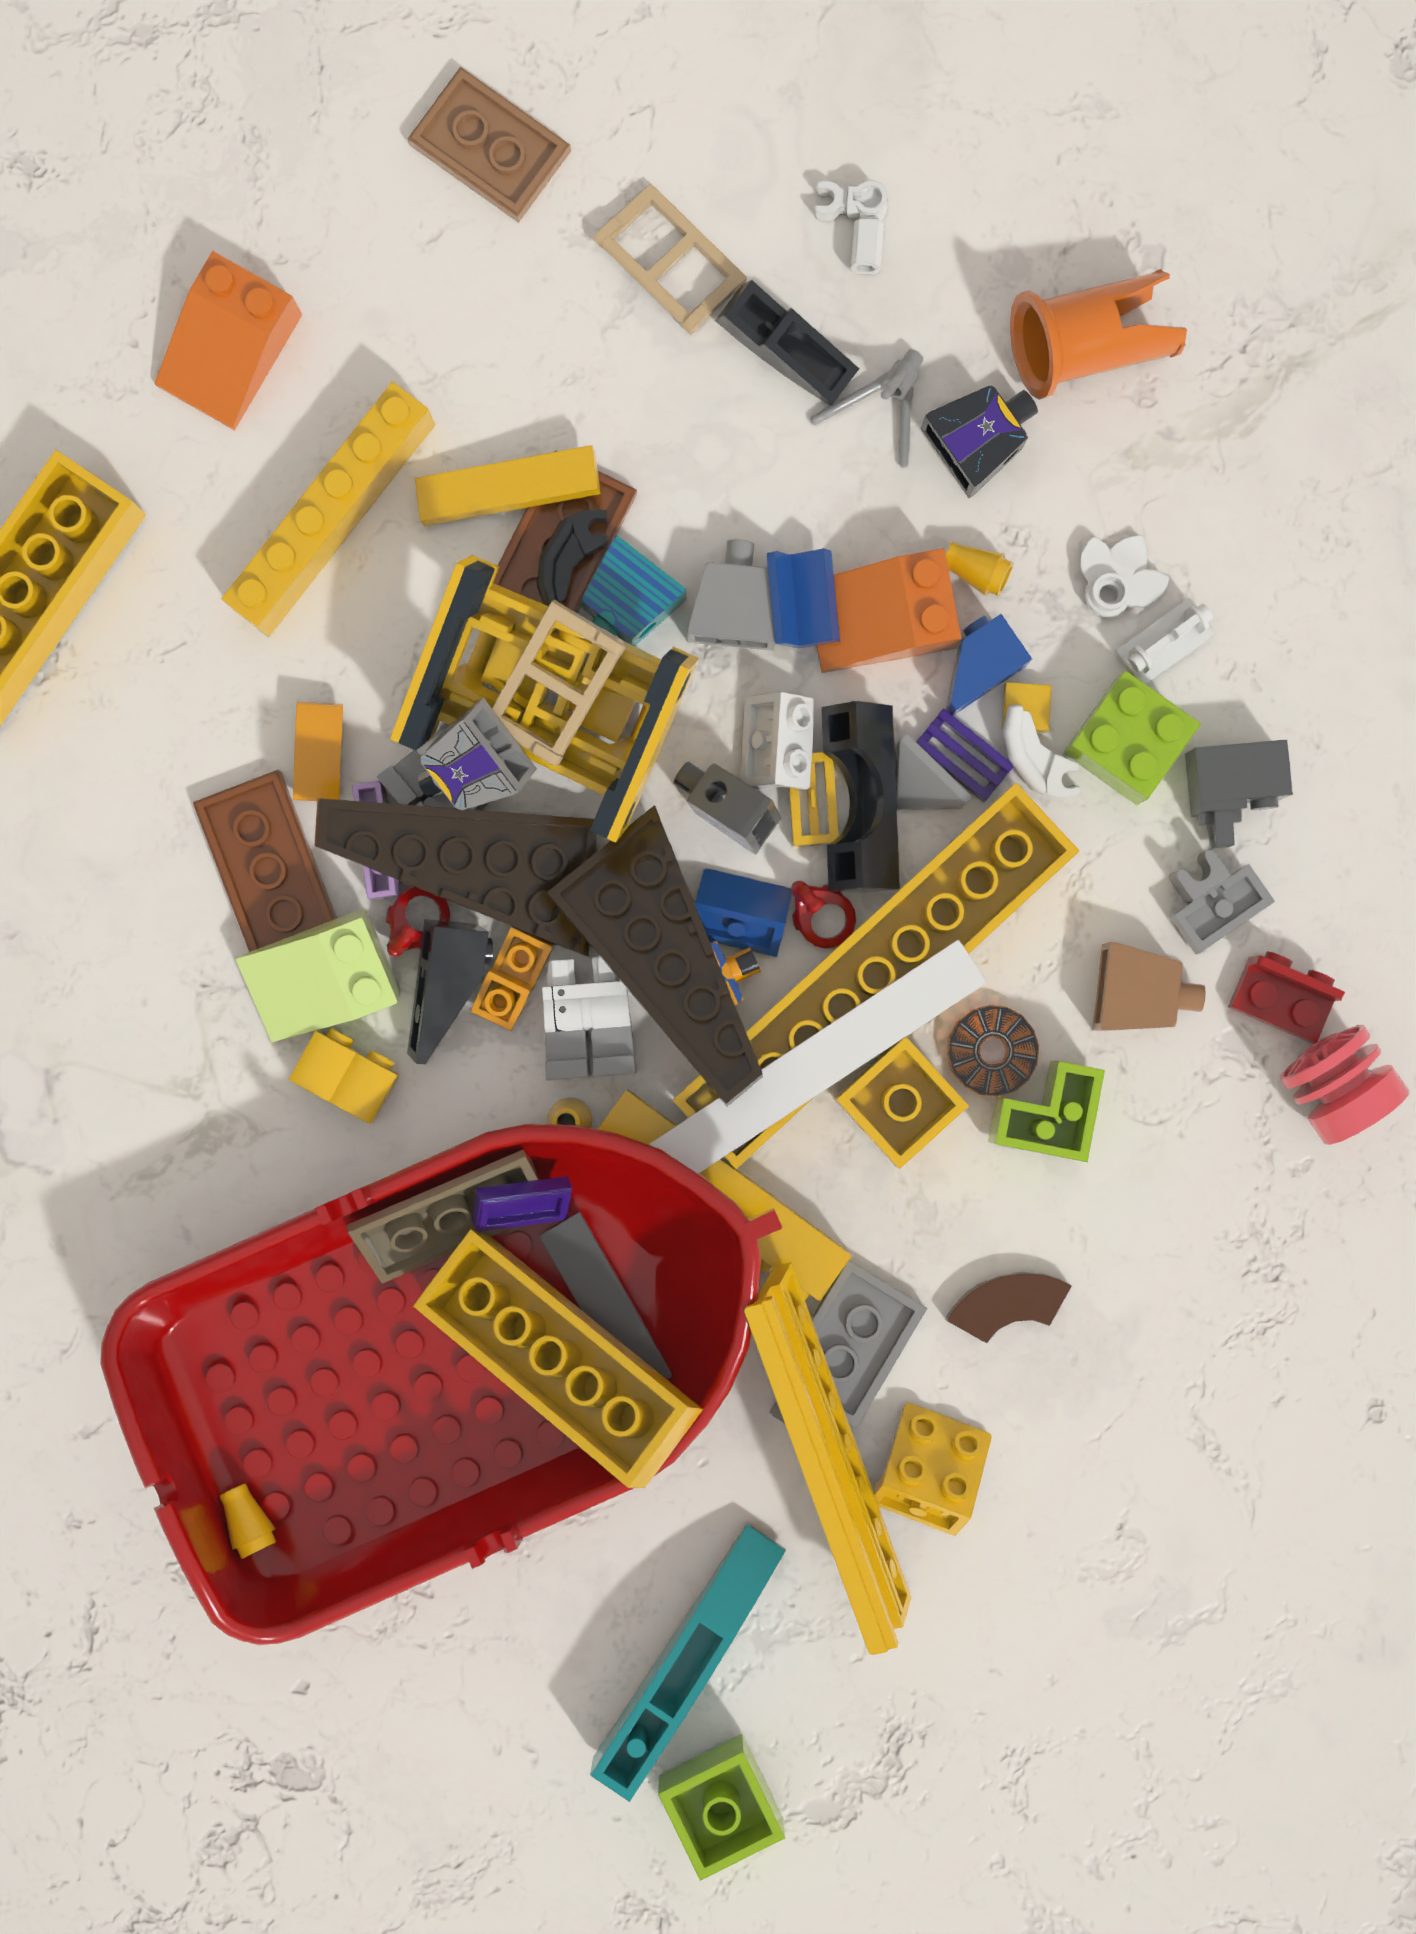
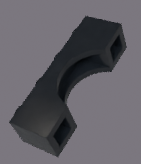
M851 701L821 707L823 753L831 758L843 773L850 800L849 816L843 832L836 840L827 845L828 891L867 893L900 889L893 705Z

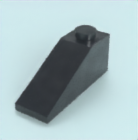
M424 919L407 1054L416 1064L426 1065L483 978L484 965H489L493 954L492 938H489V932L478 924Z

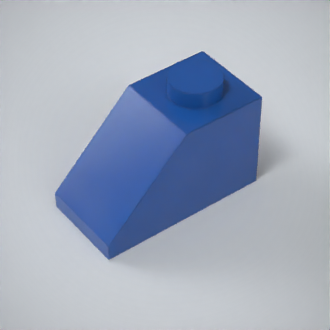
M1002 614L991 621L984 615L963 630L966 637L957 649L946 711L953 716L1023 670L1032 660Z

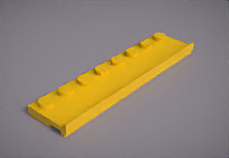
M792 1263L774 1266L758 1294V1300L746 1306L744 1313L868 1653L871 1655L886 1653L889 1649L898 1647L899 1642L894 1629L904 1626L911 1595Z

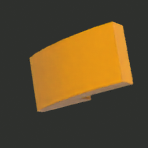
M296 703L293 800L317 801L318 798L340 800L343 704Z
M511 926L493 967L485 977L470 1012L512 1031L534 990L555 944Z

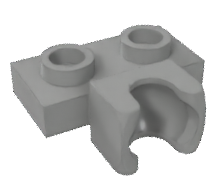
M1212 849L1205 850L1197 857V861L1203 870V876L1200 881L1193 879L1185 869H1180L1169 875L1172 885L1184 902L1188 903L1171 915L1170 918L1195 954L1203 952L1275 902L1250 864L1244 865L1233 874H1230L1217 853Z

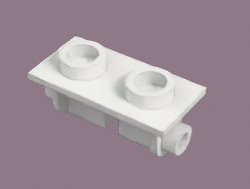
M1189 597L1115 651L1131 673L1147 684L1216 634L1209 624V621L1213 619V615L1205 604L1197 607Z

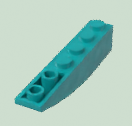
M746 1523L593 1756L591 1777L627 1801H631L733 1642L786 1551L784 1547Z

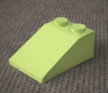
M366 908L238 956L235 959L271 1042L358 1019L397 1004L400 996L399 986Z

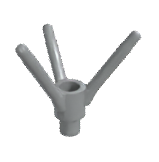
M908 350L904 358L897 360L889 372L884 373L872 383L815 414L810 419L811 423L816 425L871 394L883 390L881 392L882 399L886 400L891 396L901 402L899 465L902 468L907 467L910 445L911 401L914 390L912 385L919 376L917 369L923 362V356L916 350Z

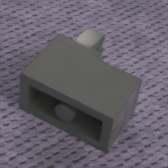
M1287 740L1195 747L1185 753L1191 817L1197 816L1198 826L1207 825L1210 849L1226 848L1235 845L1233 823L1242 821L1241 811L1247 808V803H1250V810L1273 809L1279 807L1278 800L1293 795Z

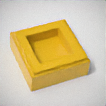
M1006 682L1003 693L1001 730H1003L1008 707L1018 704L1023 706V711H1028L1031 714L1036 732L1047 733L1049 731L1052 685Z

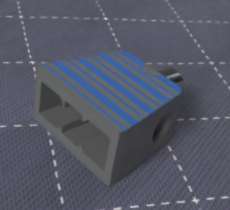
M688 761L681 767L674 779L673 784L689 794L687 802L698 816L755 855L782 818L772 799L715 763L711 764L707 771L704 772ZM726 795L723 800L715 803L718 797Z

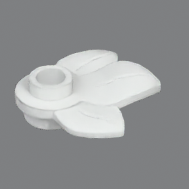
M1143 535L1125 538L1111 549L1100 539L1092 537L1084 547L1080 557V569L1088 582L1085 589V600L1088 607L1095 614L1102 617H1114L1122 613L1127 606L1147 607L1154 603L1167 588L1170 580L1168 575L1155 570H1145L1147 567V548ZM1102 588H1109L1114 592L1115 599L1113 602H1105L1101 599L1100 590Z

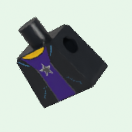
M990 385L929 412L924 417L921 430L967 497L971 498L1023 449L1028 436L1021 424L1038 413V408L1033 398L1025 390H1022L1005 402L996 388Z

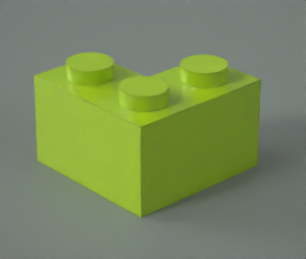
M1050 1061L1042 1105L996 1097L988 1142L1088 1163L1105 1070L1062 1061Z

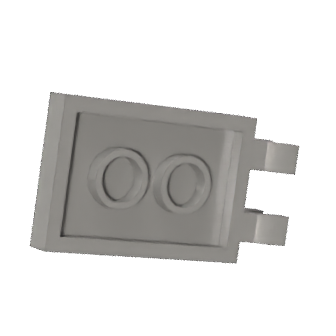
M849 1260L830 1286L811 1319L849 1425L857 1429L927 1308ZM776 1401L770 1413L785 1424Z

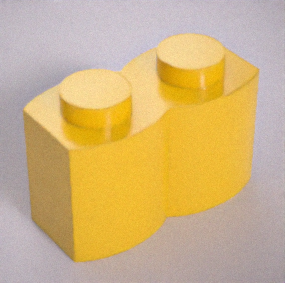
M332 1027L329 1028L327 1034L315 1030L288 1080L329 1101L349 1114L369 1124L374 1123L400 1077V1074L391 1070L395 1062L372 1049L367 1056L351 1048L355 1040Z

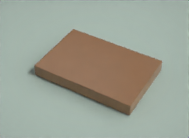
M462 67L458 69L407 138L412 148L518 223L571 152L569 143Z

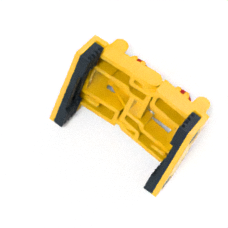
M474 555L457 562L390 739L416 751L423 744H426L429 739L434 738L440 721L451 725L475 702L483 697L492 708L500 693L482 685L487 683L500 692L503 690L549 606L494 584L499 566ZM556 621L533 662L554 675L565 678L567 683L585 692L607 651ZM473 627L481 630L468 664L464 663L459 666ZM627 643L626 650L618 659L580 725L615 743L608 744L578 729L566 749L559 766L549 764L519 744L530 760L604 796L590 831L615 843L630 823L700 659L675 646L662 659H659ZM525 675L503 715L554 745L572 715L567 710L573 712L577 705L560 695L556 705L547 702L546 699L550 689ZM635 702L642 704L643 707L631 736L619 741Z

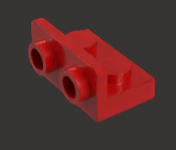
M1266 951L1265 956L1249 957L1228 1008L1311 1044L1318 1042L1334 1002L1342 1001L1345 994L1344 991L1333 987L1335 979L1314 970H1308L1307 975L1290 968L1293 961L1273 952Z

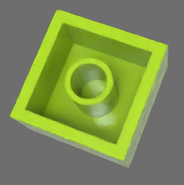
M1125 670L1111 684L1063 754L1077 762L1135 805H1139L1151 796L1201 723Z
M743 1734L659 1775L658 1796L700 1881L785 1839L784 1818Z

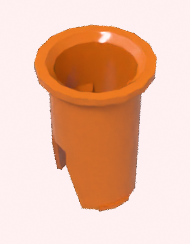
M1159 269L1148 275L1046 299H1041L1038 294L1030 290L1018 294L1011 307V346L1017 370L1029 393L1039 400L1045 399L1054 394L1058 383L1167 356L1172 358L1180 355L1186 345L1187 329L1185 327L1137 324L1122 328L1120 319L1121 316L1151 300L1154 285L1169 279L1170 274Z

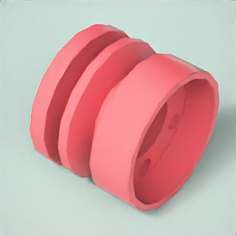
M1364 1025L1353 1026L1316 1042L1302 1052L1297 1060L1288 1066L1279 1078L1285 1088L1292 1089L1300 1086L1293 1095V1099L1297 1104L1320 1099V1102L1308 1114V1121L1324 1144L1327 1145L1344 1141L1374 1125L1402 1104L1409 1095V1089L1392 1065H1384L1372 1070L1368 1069L1381 1054V1049L1377 1044L1362 1047L1370 1038V1033Z

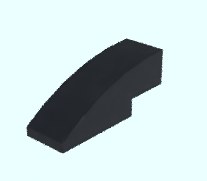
M753 280L740 286L715 320V322L759 358L828 405H833L860 369L792 308L785 310Z

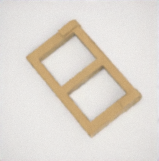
M651 183L615 217H612L599 229L593 238L690 335L705 323L747 280V277ZM652 205L684 237L646 271L615 239ZM695 247L726 279L689 313L657 281Z
M553 600L492 709L518 744L532 751L531 753L549 764L559 766L566 749L628 645L622 639ZM556 621L607 651L585 692L533 662ZM525 675L577 705L554 745L503 715Z

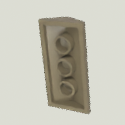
M521 1150L346 1225V1228L381 1283H385L450 1255L455 1251L470 1229L475 1230L472 1214L476 1188L541 1179L532 1159L524 1150ZM510 1228L482 1231L481 1233L492 1237Z

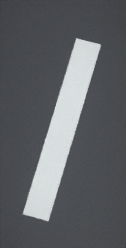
M958 939L761 1070L763 1078L728 1107L718 1098L648 1145L663 1150L699 1174L986 984L987 981Z

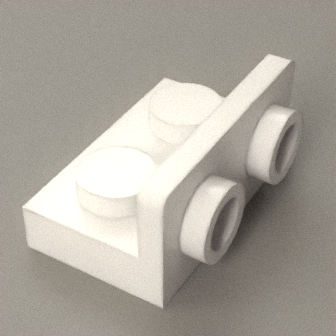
M786 692L745 696L740 779L755 789L775 787L799 790L809 789L815 700L813 698Z

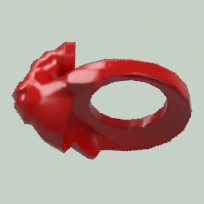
M804 881L793 882L791 893L795 898L796 909L792 914V920L795 929L799 930L804 938L815 947L827 949L839 946L853 933L856 924V913L850 900L841 892L828 891V884L816 887L808 885ZM824 904L838 905L845 913L846 921L844 928L834 937L824 938L818 936L812 929L811 920L813 914L819 911Z
M416 887L408 888L401 893L393 905L388 907L386 912V923L390 925V937L386 945L388 954L398 957L404 951L415 948L421 949L423 931L412 928L405 916L406 907L410 900L418 896L432 899L438 906L440 912L439 920L450 921V909L446 899Z

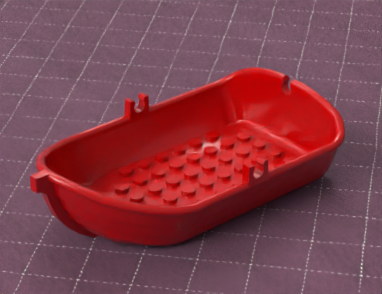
M522 1124L483 1133L152 1280L131 1293L115 1309L106 1327L101 1343L100 1365L119 1425L145 1489L154 1486L158 1494L160 1505L154 1507L156 1516L186 1579L211 1623L227 1636L256 1645L279 1644L298 1639L466 1563H470L471 1568L474 1569L485 1563L487 1557L498 1551L504 1550L505 1553H510L518 1549L523 1538L634 1489L626 1487L413 1307L452 1254L385 1283H381L348 1234L346 1225L521 1150H524L532 1159L541 1180L568 1176L572 1192L567 1219L581 1211L672 1370L673 1376L667 1380L703 1409L655 1474L657 1475L673 1464L707 1427L731 1391L751 1340L752 1332L744 1310L746 1306L758 1300L761 1268L758 1239L782 1229L774 1208L755 1216L747 1217L733 1200L703 1176L663 1150L624 1135L577 1125ZM564 1220L512 1227L492 1236V1238L580 1308L539 1237L540 1234ZM246 1483L249 1492L276 1528L272 1531L276 1542L241 1559L237 1548L234 1550L231 1548L224 1507L219 1496Z

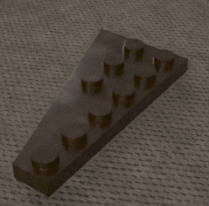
M317 799L315 847L589 957V943L551 900L547 892L595 854L597 834L590 831L594 819Z
M654 805L630 824L616 843L609 841L551 888L547 894L719 1099L728 1107L763 1078V1073Z

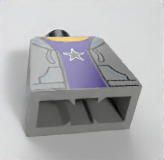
M483 697L443 731L420 756L421 764L426 770L419 774L418 784L426 796L435 798L444 793L455 808L465 810L515 795L523 788L537 768Z

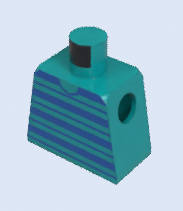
M616 536L581 599L583 609L594 618L592 623L615 636L617 635L623 641L636 646L681 606L687 599L686 588L619 536Z

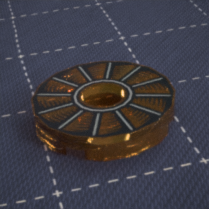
M987 1005L970 1010L956 1021L948 1036L947 1057L952 1074L963 1087L978 1095L999 1097L1015 1092L1029 1081L1038 1065L1039 1044L1035 1030L1023 1015L1008 1007ZM987 1038H997L1004 1045V1057L996 1064H989L981 1057L980 1046Z

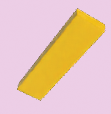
M592 445L415 478L419 519L423 526L601 494L596 454Z

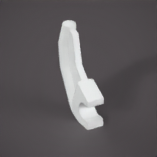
M1010 705L1002 730L1008 760L1028 787L1033 791L1058 798L1081 796L1080 786H1064L1061 781L1065 772L1079 770V764L1053 753L1040 743L1031 714L1028 711H1023L1022 705Z

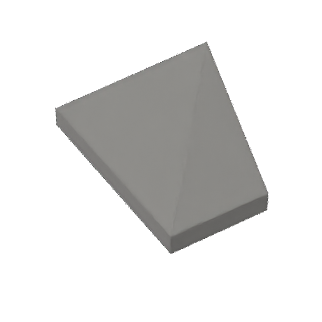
M907 733L899 740L896 745L897 810L962 809L973 798Z

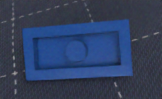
M822 548L791 555L779 551L768 552L767 565L775 643L793 648H805L840 642L832 551Z
M706 868L703 870L695 906L710 942L717 941L719 944L740 949L750 947L753 952L777 957L792 893L789 887Z

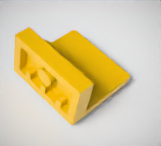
M906 1403L902 1409L885 1472L873 1486L878 1506L956 1536L972 1517L992 1438L991 1434L915 1404Z

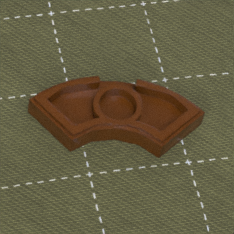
M1015 1272L999 1276L976 1285L964 1294L951 1308L945 1320L985 1343H988L999 1329L1013 1322L1033 1320L1050 1326L1072 1285L1058 1278L1034 1272Z

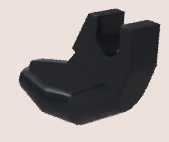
M584 510L559 522L539 558L537 588L544 605L549 606L553 600L559 603L565 602L573 568L584 558H588L608 547L607 535L594 536L589 532L590 527L594 523H607L606 510Z

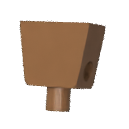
M1116 942L1104 943L1101 948L1092 1030L1108 1031L1175 1027L1178 1010L1195 1012L1203 1010L1206 994L1205 985L1181 982L1183 966L1180 961Z

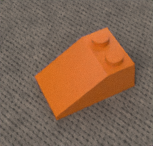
M212 251L188 292L154 384L235 431L302 317V313L293 296Z
M945 548L898 556L835 574L834 583L840 642L817 645L816 647L821 673L955 649L961 640V633Z

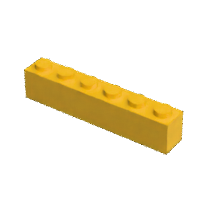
M392 381L230 586L221 600L269 638L436 424L429 409Z
M627 1089L601 1123L598 1130L618 1133L645 1144H650L677 1125ZM721 1158L700 1172L701 1176L733 1200L747 1217L755 1216L774 1208L782 1229L758 1239L761 1257L760 1269L768 1274L772 1267L791 1262L804 1299L806 1300L811 1295L820 1301L851 1259L852 1255L850 1252L739 1170L735 1169L724 1159Z

